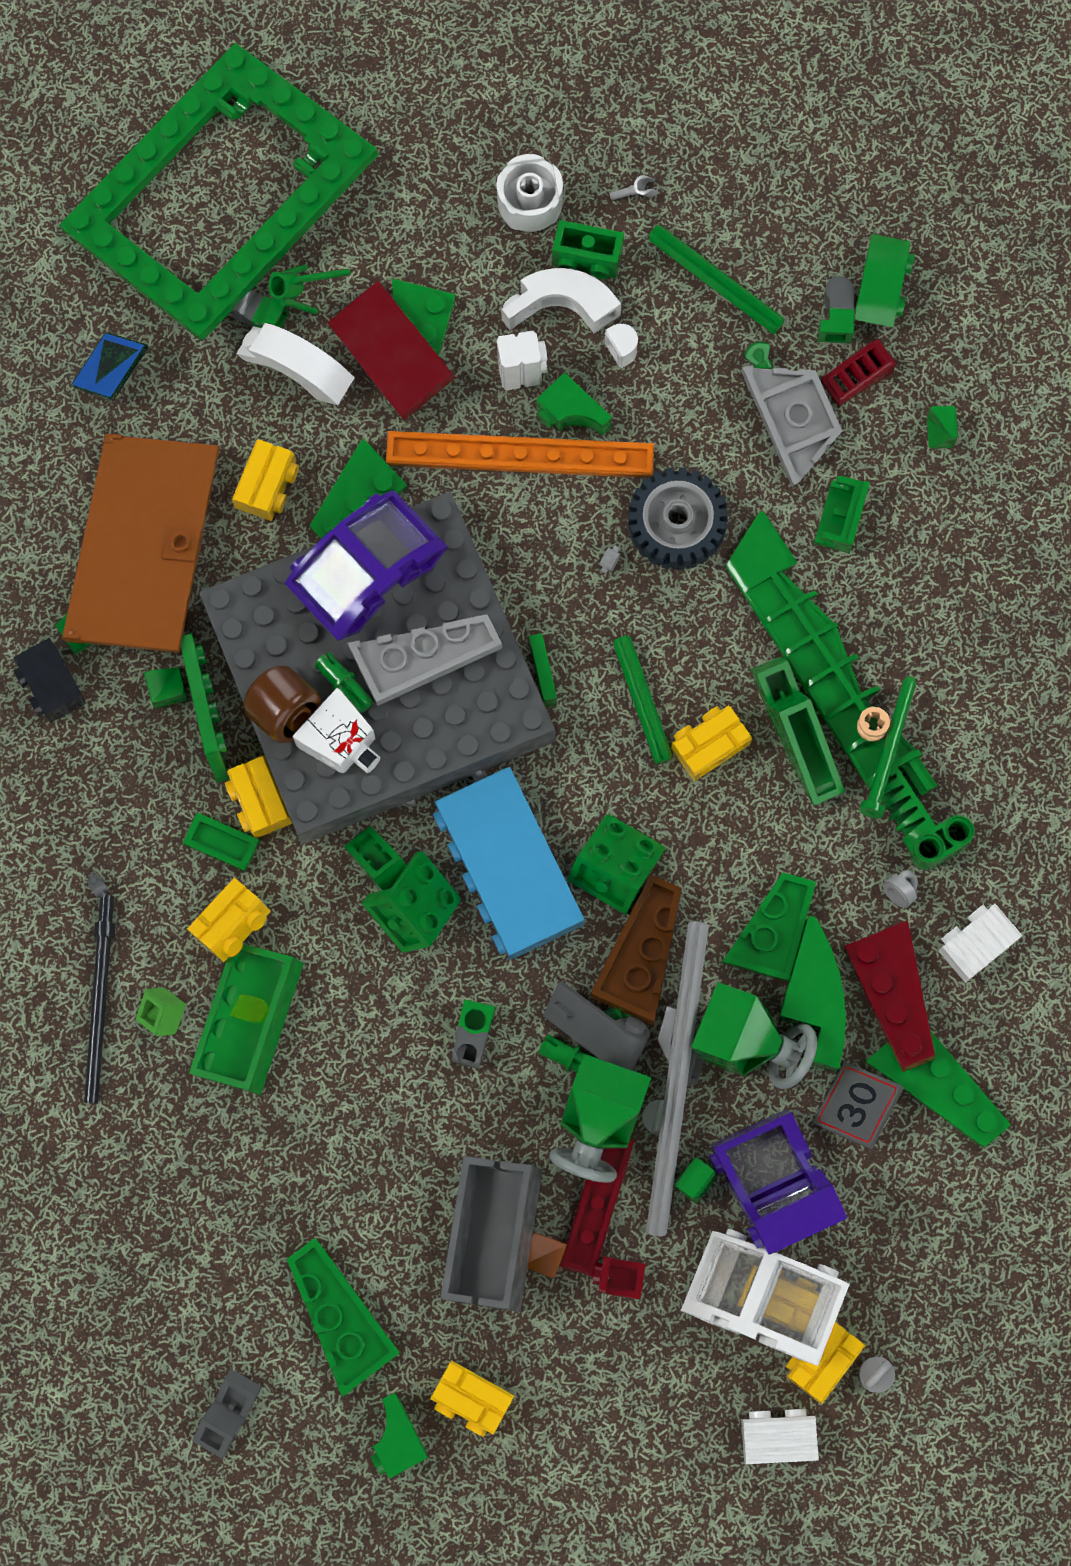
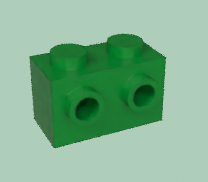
M559 220L552 249V266L590 273L591 276L598 279H608L609 277L617 279L623 252L624 232Z

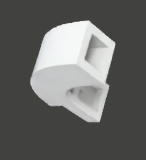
M552 268L535 272L521 279L522 295H513L504 303L501 309L502 321L509 330L540 309L550 306H562L576 312L591 331L596 333L620 316L621 303L610 289L595 277L578 270Z
M267 323L262 328L253 326L251 331L244 337L243 343L236 353L247 362L268 366L287 375L305 388L315 399L335 405L340 403L355 378L341 364L315 345L285 329Z

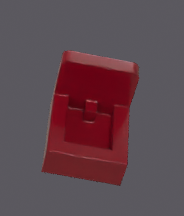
M604 1256L603 1264L595 1263L592 1284L599 1285L598 1293L640 1300L646 1264Z

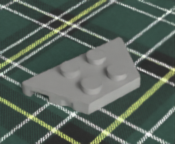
M745 366L741 369L743 377L789 482L794 487L841 434L842 429L816 370L799 369L798 371H790L787 368L760 369L753 368V366Z

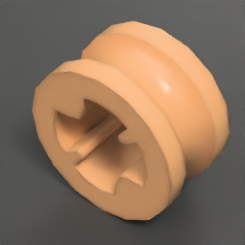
M879 707L865 709L857 722L859 735L863 739L873 742L881 740L890 726L888 714ZM871 718L878 719L877 725L879 726L876 728V731L869 729L868 722H870Z

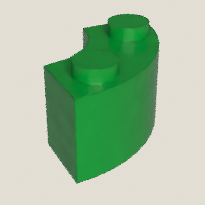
M871 234L854 320L893 327L895 316L902 317L906 297L900 296L905 273L911 274L915 254L909 253L911 241Z

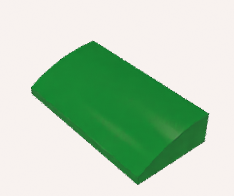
M243 944L238 954L229 957L226 961L189 1074L261 1096L304 963L292 956Z

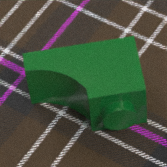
M565 372L536 399V410L538 411L536 415L548 428L554 426L560 432L568 426H583L603 436L612 427V416Z
M371 825L344 846L349 855L361 867L379 891L390 889L407 866L403 859Z
M396 1392L382 1399L386 1410V1428L380 1442L373 1446L376 1453L371 1455L380 1475L386 1473L389 1479L429 1458Z

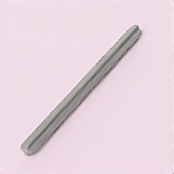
M690 921L688 923L646 1228L647 1234L658 1237L665 1236L668 1229L691 1061V1046L694 1039L709 929L707 923L700 921Z

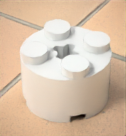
M525 154L513 158L507 163V166L500 172L497 178L498 209L502 218L512 229L525 232L543 230L554 224L561 212L563 205L562 176L554 164L551 165L539 155Z

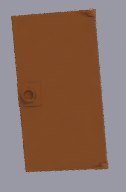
M105 434L62 640L72 643H91L179 653L220 449L218 445Z

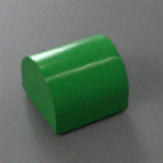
M694 1157L673 1186L693 1203L698 1204L717 1179L716 1173L707 1164Z

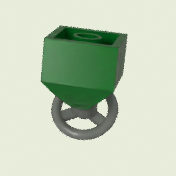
M717 982L691 1048L705 1062L743 1077L769 1061L768 1073L771 1083L776 1088L788 1089L799 1083L810 1069L817 1050V1036L811 1026L802 1023L792 1026L783 1035L779 1034L770 1012L757 996ZM803 1034L797 1043L792 1040L796 1036ZM806 1048L804 1057H803V1059H802L800 1065H799L798 1068H797V1063H798L799 1060H800L801 1053H802V1052L804 1051V1049ZM779 1065L786 1068L785 1079H782L779 1075Z
M584 1054L560 1124L574 1135L577 1140L574 1149L555 1148L551 1150L549 1158L552 1163L564 1171L581 1178L604 1183L614 1181L617 1178L616 1170L600 1158L604 1148L628 1147L651 1077Z

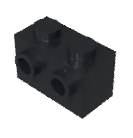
M50 638L13 657L18 665V668L13 671L21 686L24 688L29 685L34 694L29 701L38 717L44 714L52 723L87 704Z

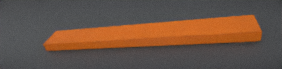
M388 431L386 463L389 466L652 478L654 443Z

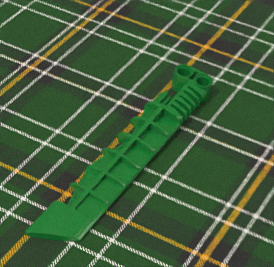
M760 511L731 556L726 568L783 657L788 660L794 674L871 790L887 733L881 740L867 741L859 735L857 722L861 713L865 709L872 707L867 701L881 690L878 686H875L861 693L851 667L852 664L860 659L857 654L847 656L837 630L839 627L837 622L833 623L811 601L818 595L816 590L804 594L784 574V572L795 566L797 561L767 515ZM870 719V722H868L870 730L876 731V728L879 726L877 725L878 719ZM901 735L882 802L884 803L885 811L888 810L891 814L888 819L891 822L895 821L898 825L895 830L902 832L905 836L902 841L911 853L912 863L921 870H931L963 852L970 844L975 828L967 817L961 815L950 817L937 826L934 824L901 771H904L920 797L930 793L931 790L937 787V784L920 760L923 756L920 749L916 750ZM951 828L961 829L965 834V840H953L948 830ZM922 845L932 846L936 851V857H923L919 847Z

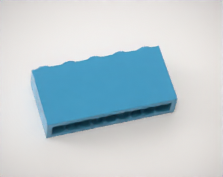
M510 767L435 801L437 812L433 813L435 822L440 832L447 830L452 840L451 843L447 844L455 863L462 860L467 871L462 874L463 880L470 894L476 891L482 902L476 905L485 924L492 923L497 934L491 937L500 955L506 953L509 960H512L584 926L585 919Z

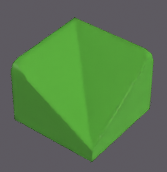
M165 988L145 989L135 1020L156 1036L174 1035L177 1032L186 1003Z

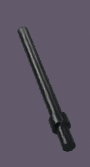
M111 895L100 897L99 919L94 925V937H97L84 1096V1103L98 1104L110 945L111 938H115L116 925L112 923L114 896Z

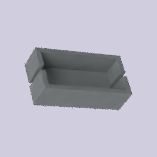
M463 1156L440 1299L521 1312L543 1170L532 1165L504 1161L500 1163L490 1159Z

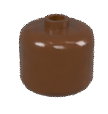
M285 665L274 666L259 675L250 685L243 705L247 717L270 738L278 743H290L294 741L293 735L322 705L320 693L293 669Z

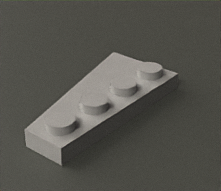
M487 614L443 623V626L429 629L422 627L413 629L410 633L395 636L388 634L379 636L376 640L361 643L359 640L348 643L349 649L377 706L503 648L502 642Z

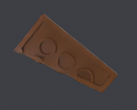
M650 874L591 991V998L626 1014L640 1018L653 1026L655 1025L682 894L681 887Z

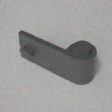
M563 981L557 984L543 1014L546 1019L599 1059L629 1070L634 1069L650 1037V1031L646 1023L640 1018L630 1016L615 1021Z

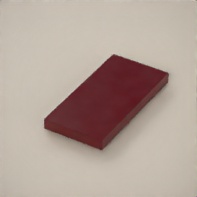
M376 281L327 322L404 420L456 378L379 281Z

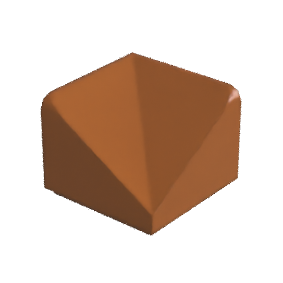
M534 1232L527 1269L554 1279L567 1244Z

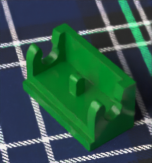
M837 476L836 481L832 480L814 544L850 554L870 482L844 476Z

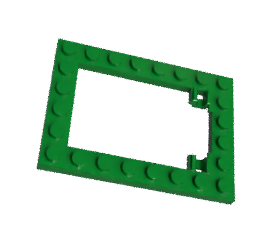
M234 43L59 226L71 239L202 342L379 154L376 147L237 43ZM232 96L237 99L233 106L227 103ZM252 102L257 106L260 104L301 135L304 141L309 144L307 156L304 159L298 157L293 163L294 169L307 179L199 293H196L112 227L110 223L218 111L231 121L239 119L250 108ZM319 162H321L320 166L317 169H314V167Z

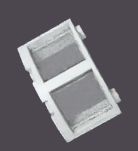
M727 1229L726 1234L712 1231L681 1311L715 1326L756 1339L757 1334H759V1343L801 1361L818 1366L848 1290L849 1283L838 1279L839 1272L825 1265L819 1264L818 1268L815 1269L778 1253L768 1255L764 1248L756 1249L754 1244L746 1242L747 1236L737 1231Z

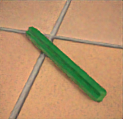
M657 225L650 232L649 241L769 332L775 334L783 326L784 318L664 227Z

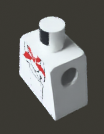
M338 688L293 735L295 744L299 749L340 773L346 772L353 763L357 764L366 773H369L376 767L381 758L369 748L375 740L373 729Z

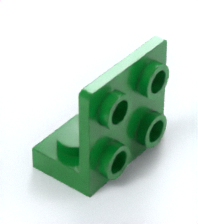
M606 814L577 856L567 881L626 915L633 905L641 886L664 853L665 847L610 814Z
M419 851L414 854L390 889L368 894L361 904L400 951L405 953L430 947L460 903L461 898L423 851Z

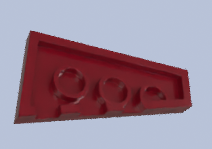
M908 920L845 945L844 951L902 1073L934 1060L935 1052Z

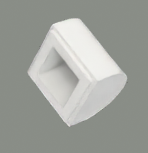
M616 324L606 329L605 345L619 368H623L636 357L638 336L631 326Z

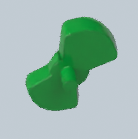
M757 341L748 346L744 358L753 364L754 368H774L768 359L769 343Z

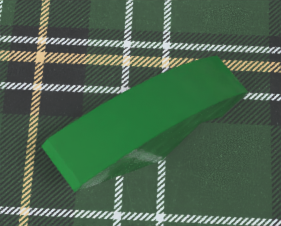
M780 656L750 669L772 724L811 803L815 806L845 793L811 699L799 691L788 660Z
M808 916L778 1020L795 1025L801 1023L808 1024L815 1031H818L817 1050L812 1066L837 1072L840 1068L844 1048L846 1026L843 986L832 948L822 927L815 917Z

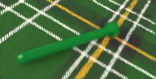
M907 676L903 680L868 800L861 802L860 813L870 818H882L885 807L881 802L917 684L915 678Z

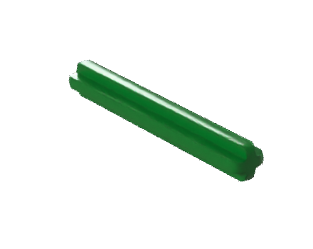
M629 635L619 637L614 640L613 645L652 757L656 764L667 762L672 759V753L632 639Z

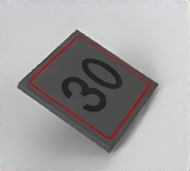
M844 1061L812 1123L872 1150L904 1087Z

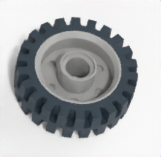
M679 467V471L667 468L664 473L658 471L652 474V478H646L641 483V487L636 489L629 506L628 529L634 546L639 549V553L643 557L649 558V562L654 565L657 563L661 564L662 568L665 569L675 567V570H683L684 567L688 566L689 569L697 567V564L700 562L703 564L709 560L711 555L716 553L720 544H722L727 529L728 510L726 509L725 498L721 496V490L717 485H712V480L709 477H701L700 472L696 470L690 473L687 472V468ZM678 513L682 514L687 521L677 525L672 523L669 517L672 514Z

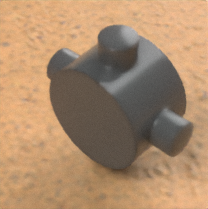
M90 873L87 883L95 896L102 898L104 895H107L109 889L101 876Z

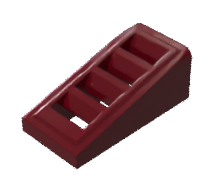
M876 339L826 374L820 381L838 407L892 374L896 364L879 339ZM872 355L881 367L877 368L875 363L870 358ZM862 362L870 375L866 376L858 364ZM851 370L859 383L855 385L846 373L847 371ZM839 377L848 391L844 393L834 379Z

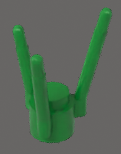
M303 264L281 272L271 273L268 283L269 292L274 299L280 300L281 307H293L316 315L318 313L317 308L294 300L302 293L303 283L348 276L351 274V271L343 269L296 275L308 269V266Z

